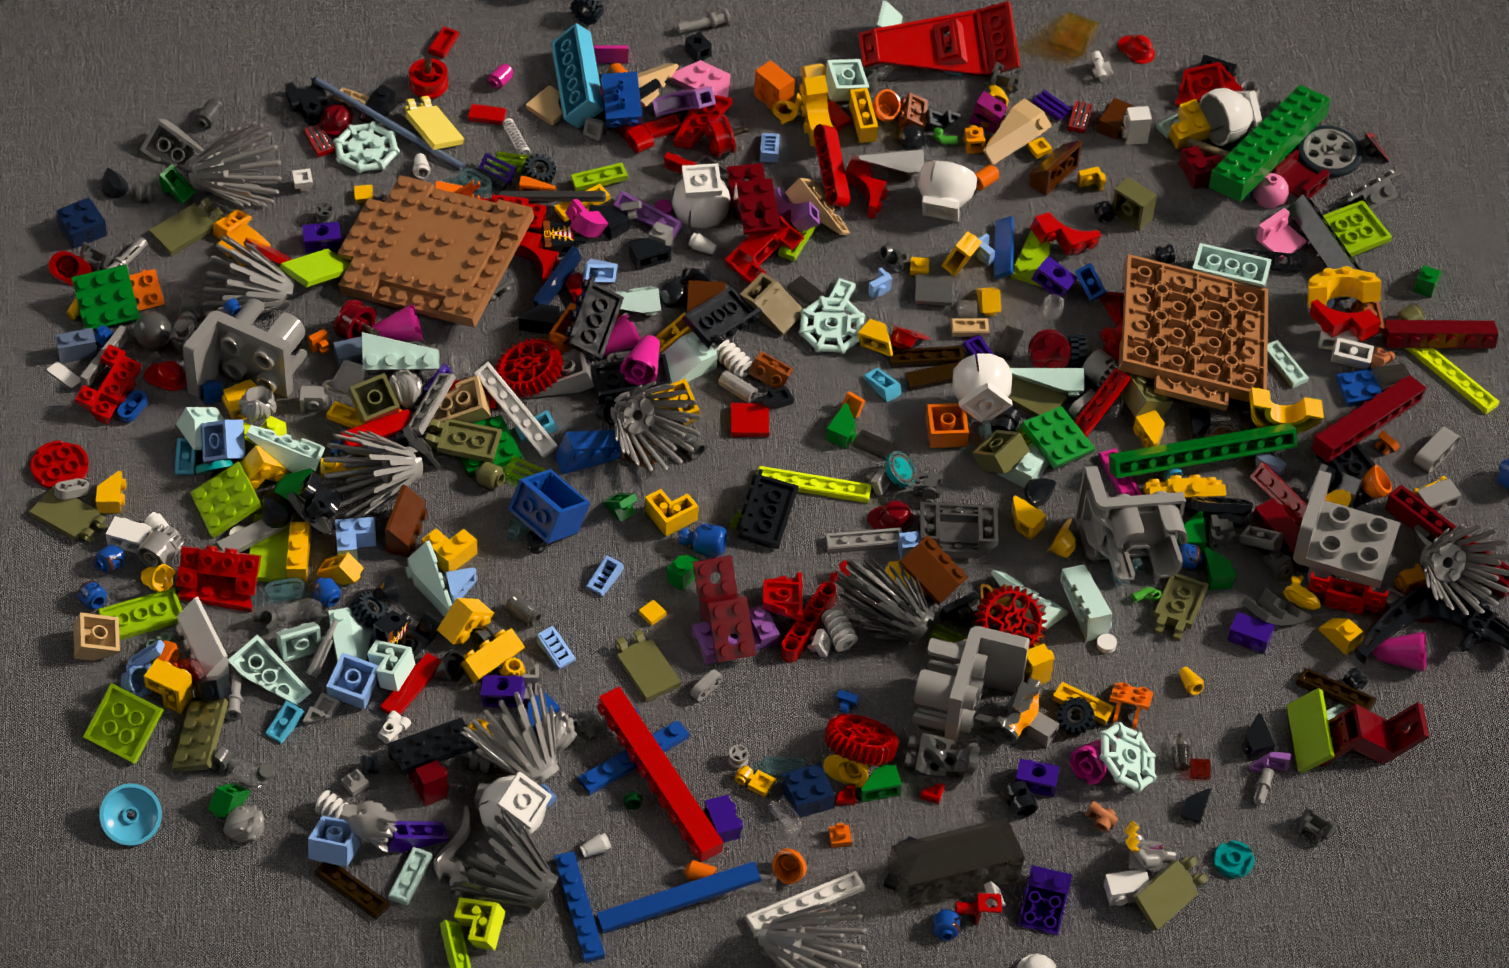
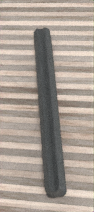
M500 191L499 195L528 198L529 202H572L573 199H579L580 202H604L606 200L605 191Z

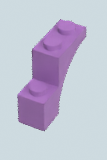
M712 86L680 90L656 97L651 102L655 117L682 110L700 109L716 104Z
M779 187L774 189L778 214L788 224L791 223L800 232L820 225L819 210L810 201L792 204L788 202V197Z

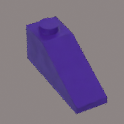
M397 821L394 826L397 828V831L392 833V838H387L388 852H405L412 850L413 847L421 848L446 842L449 838L443 822Z

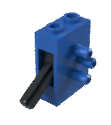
M637 72L602 74L601 84L606 127L618 128L627 125L630 127L641 125L642 110L640 100L661 87L660 81L655 78L639 88Z

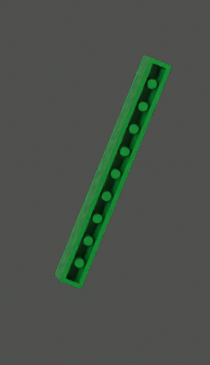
M1285 423L1108 454L1110 473L1116 478H1123L1298 447L1297 430L1291 424Z

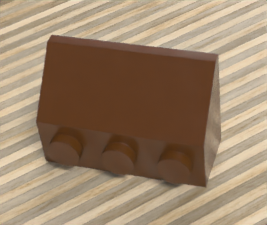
M1079 140L1064 143L1058 149L1056 148L1048 158L1043 159L1037 168L1032 169L1029 174V186L1047 196L1079 167L1082 142Z
M406 485L401 487L385 528L386 553L409 558L411 551L416 549V538L422 533V522L427 520L428 510H426L425 501Z
M928 535L898 562L899 565L901 563L903 569L915 581L918 578L921 588L938 605L968 578L963 569L958 567L951 560V557Z

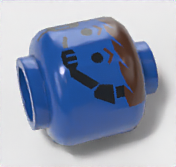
M1187 543L1179 546L1183 560L1182 568L1193 570L1198 564H1202L1204 555L1201 553L1198 545Z
M109 545L96 553L95 565L98 570L110 574L123 566L125 554L120 547Z
M322 577L314 582L312 594L321 606L332 607L339 602L341 590L332 578L324 579Z
M88 581L79 588L78 598L86 608L95 610L105 604L107 593L98 582Z
M944 909L935 914L933 918V932L937 938L949 941L959 935L960 919L957 913Z

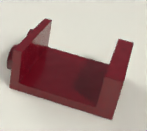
M1296 150L1292 154H1288L1272 172L1286 180L1289 192L1299 198L1304 194L1311 199L1328 184L1330 172L1323 169L1319 174L1314 173L1298 162L1299 151Z

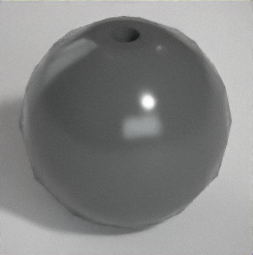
M144 313L135 322L134 337L140 346L146 349H161L172 338V324L161 313Z

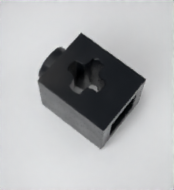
M697 32L685 39V52L695 62L703 61L711 57L712 44L700 32Z

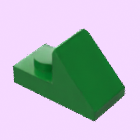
M173 164L158 175L162 192L170 191L180 204L184 203L195 193L194 189Z
M617 493L603 501V503L622 522L635 514L632 503L638 499L635 493Z

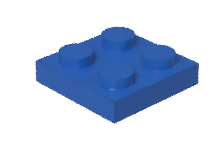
M1373 369L1336 375V381L1347 407L1362 405L1364 402L1372 400L1376 394L1382 393Z

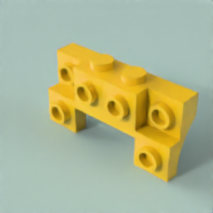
M1173 475L1165 482H1159V479L1148 480L1143 485V493L1149 495L1158 491H1165L1167 493L1183 492L1186 501L1191 500L1192 496H1221L1224 498L1226 496V484H1222V480H1216V477L1201 478L1200 475H1189V478H1182L1181 475Z

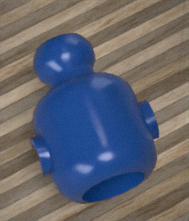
M707 523L697 525L695 531L684 527L679 531L678 543L682 546L693 545V550L696 553L702 554L707 558L721 556L725 551L727 532L722 526Z

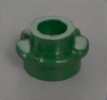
M635 791L628 792L623 797V804L629 810L638 809L642 804L643 797Z

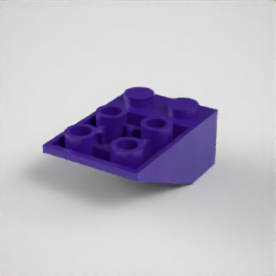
M1032 865L1018 926L1058 935L1072 874Z

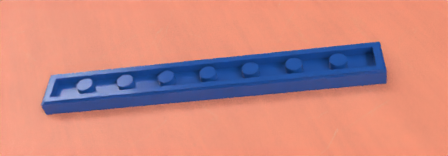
M755 861L597 912L603 933L761 882V877Z

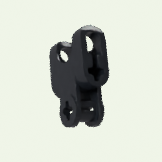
M317 77L311 78L312 84L306 89L297 88L293 82L285 84V95L291 111L301 110L304 121L309 125L320 123L322 117L320 112L321 106L327 105L325 90L314 83Z
M315 471L311 472L303 480L298 493L305 499L302 514L307 521L313 524L319 520L321 514L328 519L337 512L343 497L336 489L334 492L326 490L321 484V476Z

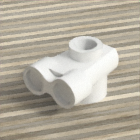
M1095 51L1091 54L1092 61L1095 64V68L1092 69L1094 76L1099 78L1101 82L1107 81V76L1113 75L1109 61L1104 62L1099 51Z
M391 711L386 717L387 721L378 733V737L385 744L398 740V734L402 730L406 731L411 725V721L407 717L400 716L396 711Z

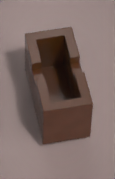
M1114 98L1111 103L1106 105L1104 114L1100 115L1097 120V125H1099L1098 133L1117 140L1121 135L1122 125L1124 126L1123 116L1126 115L1127 108L1134 105Z

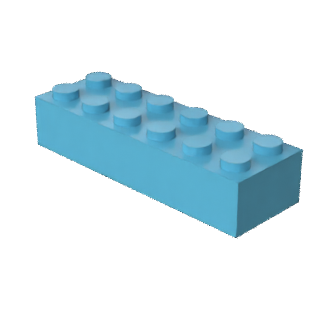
M575 23L553 40L551 45L563 117L565 121L579 129L585 125V120L588 117L594 118L604 110L591 32Z

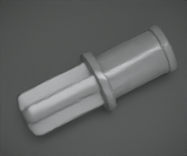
M1270 768L1262 769L1260 779L1255 785L1256 792L1253 801L1256 805H1263L1268 792L1271 791L1270 784L1274 771Z

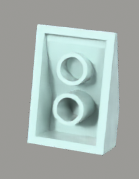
M693 331L680 337L661 353L666 355L672 383L684 378L689 382L717 368V352L713 347L708 349Z

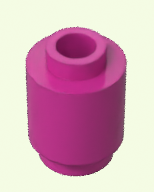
M508 64L499 65L488 76L489 84L493 88L501 89L512 78L514 72L511 66Z

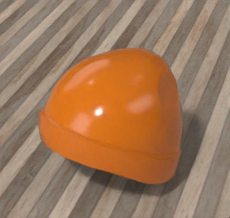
M884 89L876 94L872 102L875 117L881 121L890 122L898 116L901 102L894 91Z
M1378 465L1371 467L1362 478L1361 488L1372 498L1386 497L1392 490L1391 481L1384 470Z
M784 848L780 849L773 857V871L781 882L795 884L805 876L807 865L798 851Z

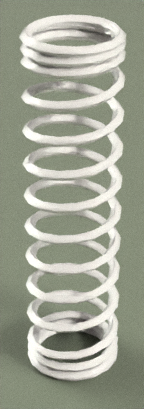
M511 118L504 120L502 126L506 130L519 156H528L530 149L526 142H524V139H522L523 137L519 130H517L518 128ZM507 121L512 122L509 126L505 124ZM514 140H523V142L518 143L517 141L514 142Z

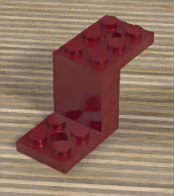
M763 163L727 166L726 170L734 219L741 218L743 234L750 235L780 231L772 178L765 179Z
M732 555L692 562L701 619L710 623L716 662L755 656L756 650L747 597L738 594ZM717 572L720 575V580L714 584L710 581V576L712 573ZM735 633L738 636V641L736 644L731 645L728 642V637L730 634Z
M1416 702L1388 720L1357 704L1351 706L1328 721L1331 739L1333 737L1332 745L1335 757L1319 766L1327 765L1351 749L1385 765L1430 738L1423 704Z

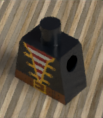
M543 221L544 249L559 252V257L565 256L574 244H585V236L574 233L570 227L571 223Z
M390 611L373 624L371 647L376 640L400 645L407 632L408 624L411 622V617L407 613L400 615L395 611Z

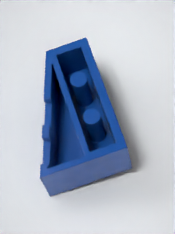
M615 429L566 432L555 456L561 473L566 474L619 459L622 454L619 435L618 441H616Z

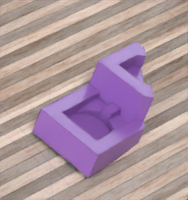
M1270 752L1250 765L1249 771L1261 773L1263 768L1287 771L1291 754Z

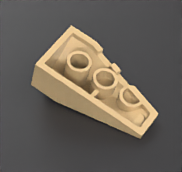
M665 63L638 73L639 88L655 78L660 81V88H664L666 85L664 81L672 77L679 67L678 64ZM659 89L641 99V107H646L659 95Z
M1023 98L1009 109L1005 120H1002L999 129L992 135L983 151L991 165H994L1041 135L1052 125L1043 110Z
M799 178L785 192L788 196V201L792 204L810 201L819 210V221L840 235L850 234L841 217L834 214L835 207L827 203L825 192L816 180Z

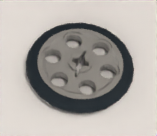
M1324 125L1315 127L1296 146V150L1299 151L1298 159L1302 165L1316 174L1326 169L1330 172L1329 177H1341L1350 174L1358 168L1363 159V149L1357 138L1350 132L1335 126ZM1332 136L1336 140L1331 141L1327 137ZM1316 140L1319 144H1313L1311 141ZM1346 145L1349 146L1350 149L1346 150L1343 149L1341 146ZM1315 153L1317 157H1311L1309 154ZM1345 158L1348 162H1341L1339 159ZM1329 162L1332 166H1325L1323 163Z

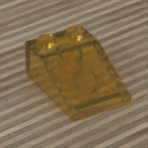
M1068 11L1056 25L1050 45L1060 51H1069L1074 56H1084L1100 26V22Z

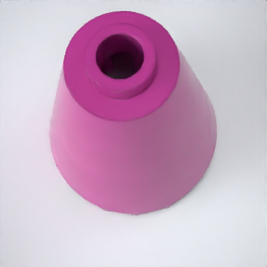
M413 304L372 325V328L380 332L379 336L403 342L423 340L420 320L414 314L417 311Z
M627 313L616 319L603 356L633 350L638 341L641 340L633 322H629L626 319L629 317Z
M645 335L622 362L620 372L621 374L623 372L626 381L638 386L656 381L660 342L655 336Z
M1426 632L1389 638L1373 650V657H1377V661L1417 671H1425L1427 658Z
M1100 739L1076 748L1071 753L1070 766L1080 780L1084 778L1088 784H1097L1104 778L1108 768L1099 758L1101 755Z

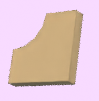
M550 85L526 104L527 110L552 126L563 118V111L559 106L561 100L560 93Z

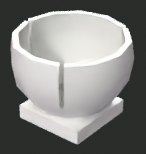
M1219 88L1201 97L1199 106L1208 120L1212 131L1210 132L1209 139L1218 146H1227L1245 136L1249 127H1257L1262 122L1255 90L1232 91L1228 88Z
M937 160L925 162L918 175V188L923 196L922 215L958 222L959 209L972 198L976 189L977 177L974 172L952 162Z
M718 163L682 166L683 178L676 184L672 200L673 211L678 220L687 226L691 225V227L708 228L718 225L727 217L731 201L729 190L724 181L720 179Z
M974 354L962 359L953 369L952 388L959 400V407L984 425L1013 406L1012 400L1008 398L1011 394L1012 372L1003 358L993 354H977L978 372Z
M520 771L514 776L497 778L482 794L479 803L481 821L485 827H490L503 840L508 841L497 829L498 823L494 819L495 815H497L512 832L502 818L501 809H505L516 826L522 829V824H524L531 835L542 824L546 805L552 795Z

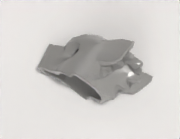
M366 801L358 805L344 804L339 818L349 823L352 832L356 836L368 840L379 850L387 853V838H392V833L397 831V828L394 827L397 822L394 813L387 812L382 803H374V801ZM361 811H366L365 814L359 815Z

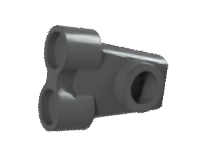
M888 242L880 248V258L882 260H889L891 267L896 272H900L904 267L903 262L907 259V254L892 242Z

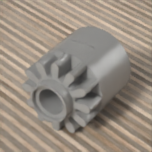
M1097 349L1086 359L1082 366L1084 368V377L1100 388L1114 368L1118 369L1119 362L1102 349Z
M163 524L157 525L137 549V556L147 567H158L161 564L168 565L181 550L184 542L180 540L181 536L174 528L170 526L165 528Z

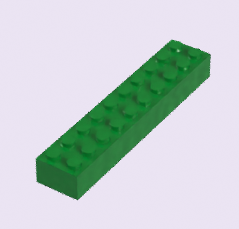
M1299 85L1212 170L1209 188L1241 202L1327 116L1331 98Z

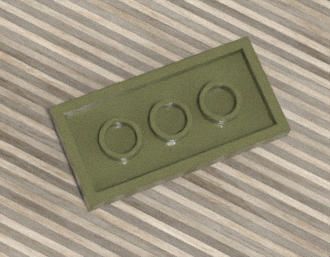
M225 698L189 703L172 764V769L175 773L211 769L228 706V701Z

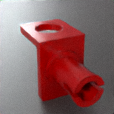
M978 893L974 903L956 902L955 913L957 915H973L974 923L978 925L981 913H1002L1001 894ZM994 899L997 902V906L994 908L988 907L986 900Z

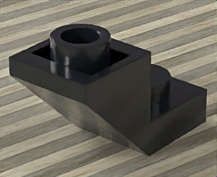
M424 613L416 629L407 630L400 645L411 647L413 656L416 657L435 639L441 621L429 613Z

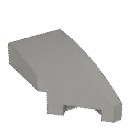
M539 664L534 665L529 673L522 675L526 687L523 703H529L530 701L527 691L528 686L532 687L534 696L538 695Z
M321 693L314 707L309 708L303 723L310 724L331 719L339 707L340 701Z

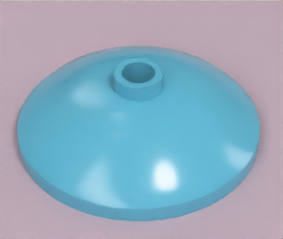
M120 785L105 796L100 807V823L106 835L113 841L128 846L142 844L153 837L160 826L162 819L161 805L156 795L142 785ZM128 812H134L135 817L133 819H128Z

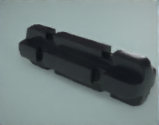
M477 168L474 171L475 178L481 179V181L493 187L496 186L495 188L500 191L506 188L507 182L502 179L499 180V177L487 171L485 173V170Z

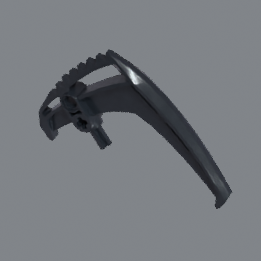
M1427 584L1413 589L1391 604L1362 636L1354 649L1356 658L1366 665L1368 655L1384 641L1404 627L1427 617L1442 619L1466 628L1463 633V639L1458 645L1461 648V652L1469 651L1473 644H1479L1484 637L1509 650V623L1504 619L1498 618V613L1492 612L1490 606L1482 605L1481 600H1478L1480 602L1478 605L1485 612L1479 613L1453 588L1452 590L1465 605L1469 615H1465L1451 596L1447 595L1454 606V610L1446 606L1444 600H1441L1439 595L1438 600H1436L1431 585L1428 588ZM1422 599L1421 602H1419V603L1416 604L1415 606L1411 607L1410 609H1407L1409 606H1411L1412 604H1414V603L1417 602L1418 600ZM1399 613L1402 614L1388 627H1384L1390 620H1392ZM1377 633H1379V635L1373 640V642L1366 648V646L1372 640V638Z

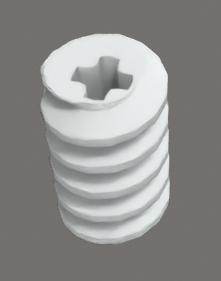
M727 339L716 347L717 360L726 369H729L732 374L739 378L749 374L748 372L754 361H750L748 356L745 357V353L740 352V348L736 347L734 343H730Z
M829 609L822 614V622H824V626L827 628V632L838 652L848 650L857 642L858 636L855 634V630L852 628V624L849 622V618L844 610Z
M326 790L318 798L315 812L322 816L340 819L339 817L344 805L342 804L343 799L338 798L336 800L337 795H330V790Z

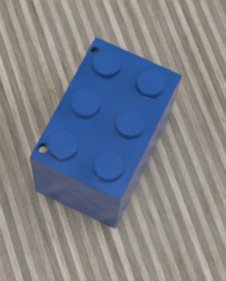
M549 469L520 479L508 510L548 544L578 533L590 502L554 471Z

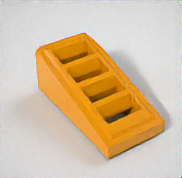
M237 209L213 223V235L221 239V236L226 237V235L228 236L242 224H247L252 217Z

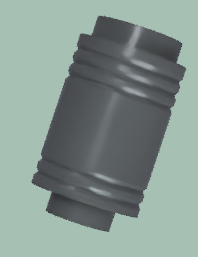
M215 98L207 101L195 118L199 127L204 129L211 128L223 112L222 102Z
M518 595L511 596L506 602V611L529 626H535L542 617L539 608Z

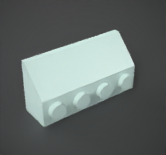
M1200 243L1192 270L1265 287L1272 259Z

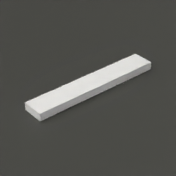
M486 362L473 373L475 376L478 375L481 384L543 459L558 448L554 440L489 362Z
M854 871L745 915V920L753 934L757 935L760 933L764 922L770 923L773 920L769 919L770 916L781 917L819 903L830 902V905L865 891V885L858 873Z

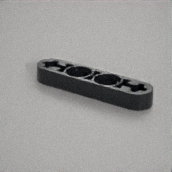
M1243 249L1240 251L1251 255L1257 253L1256 256L1261 254L1268 255L1269 259H1272L1270 268L1303 271L1309 265L1308 258L1302 254ZM1279 256L1287 258L1285 266L1278 265L1277 258ZM1290 256H1293L1292 260L1298 261L1299 258H1302V261L1305 262V265H1302L1301 268H1298V264H1292V268L1289 267L1291 262Z
M1192 496L1190 507L1198 511L1250 514L1254 503L1245 499Z

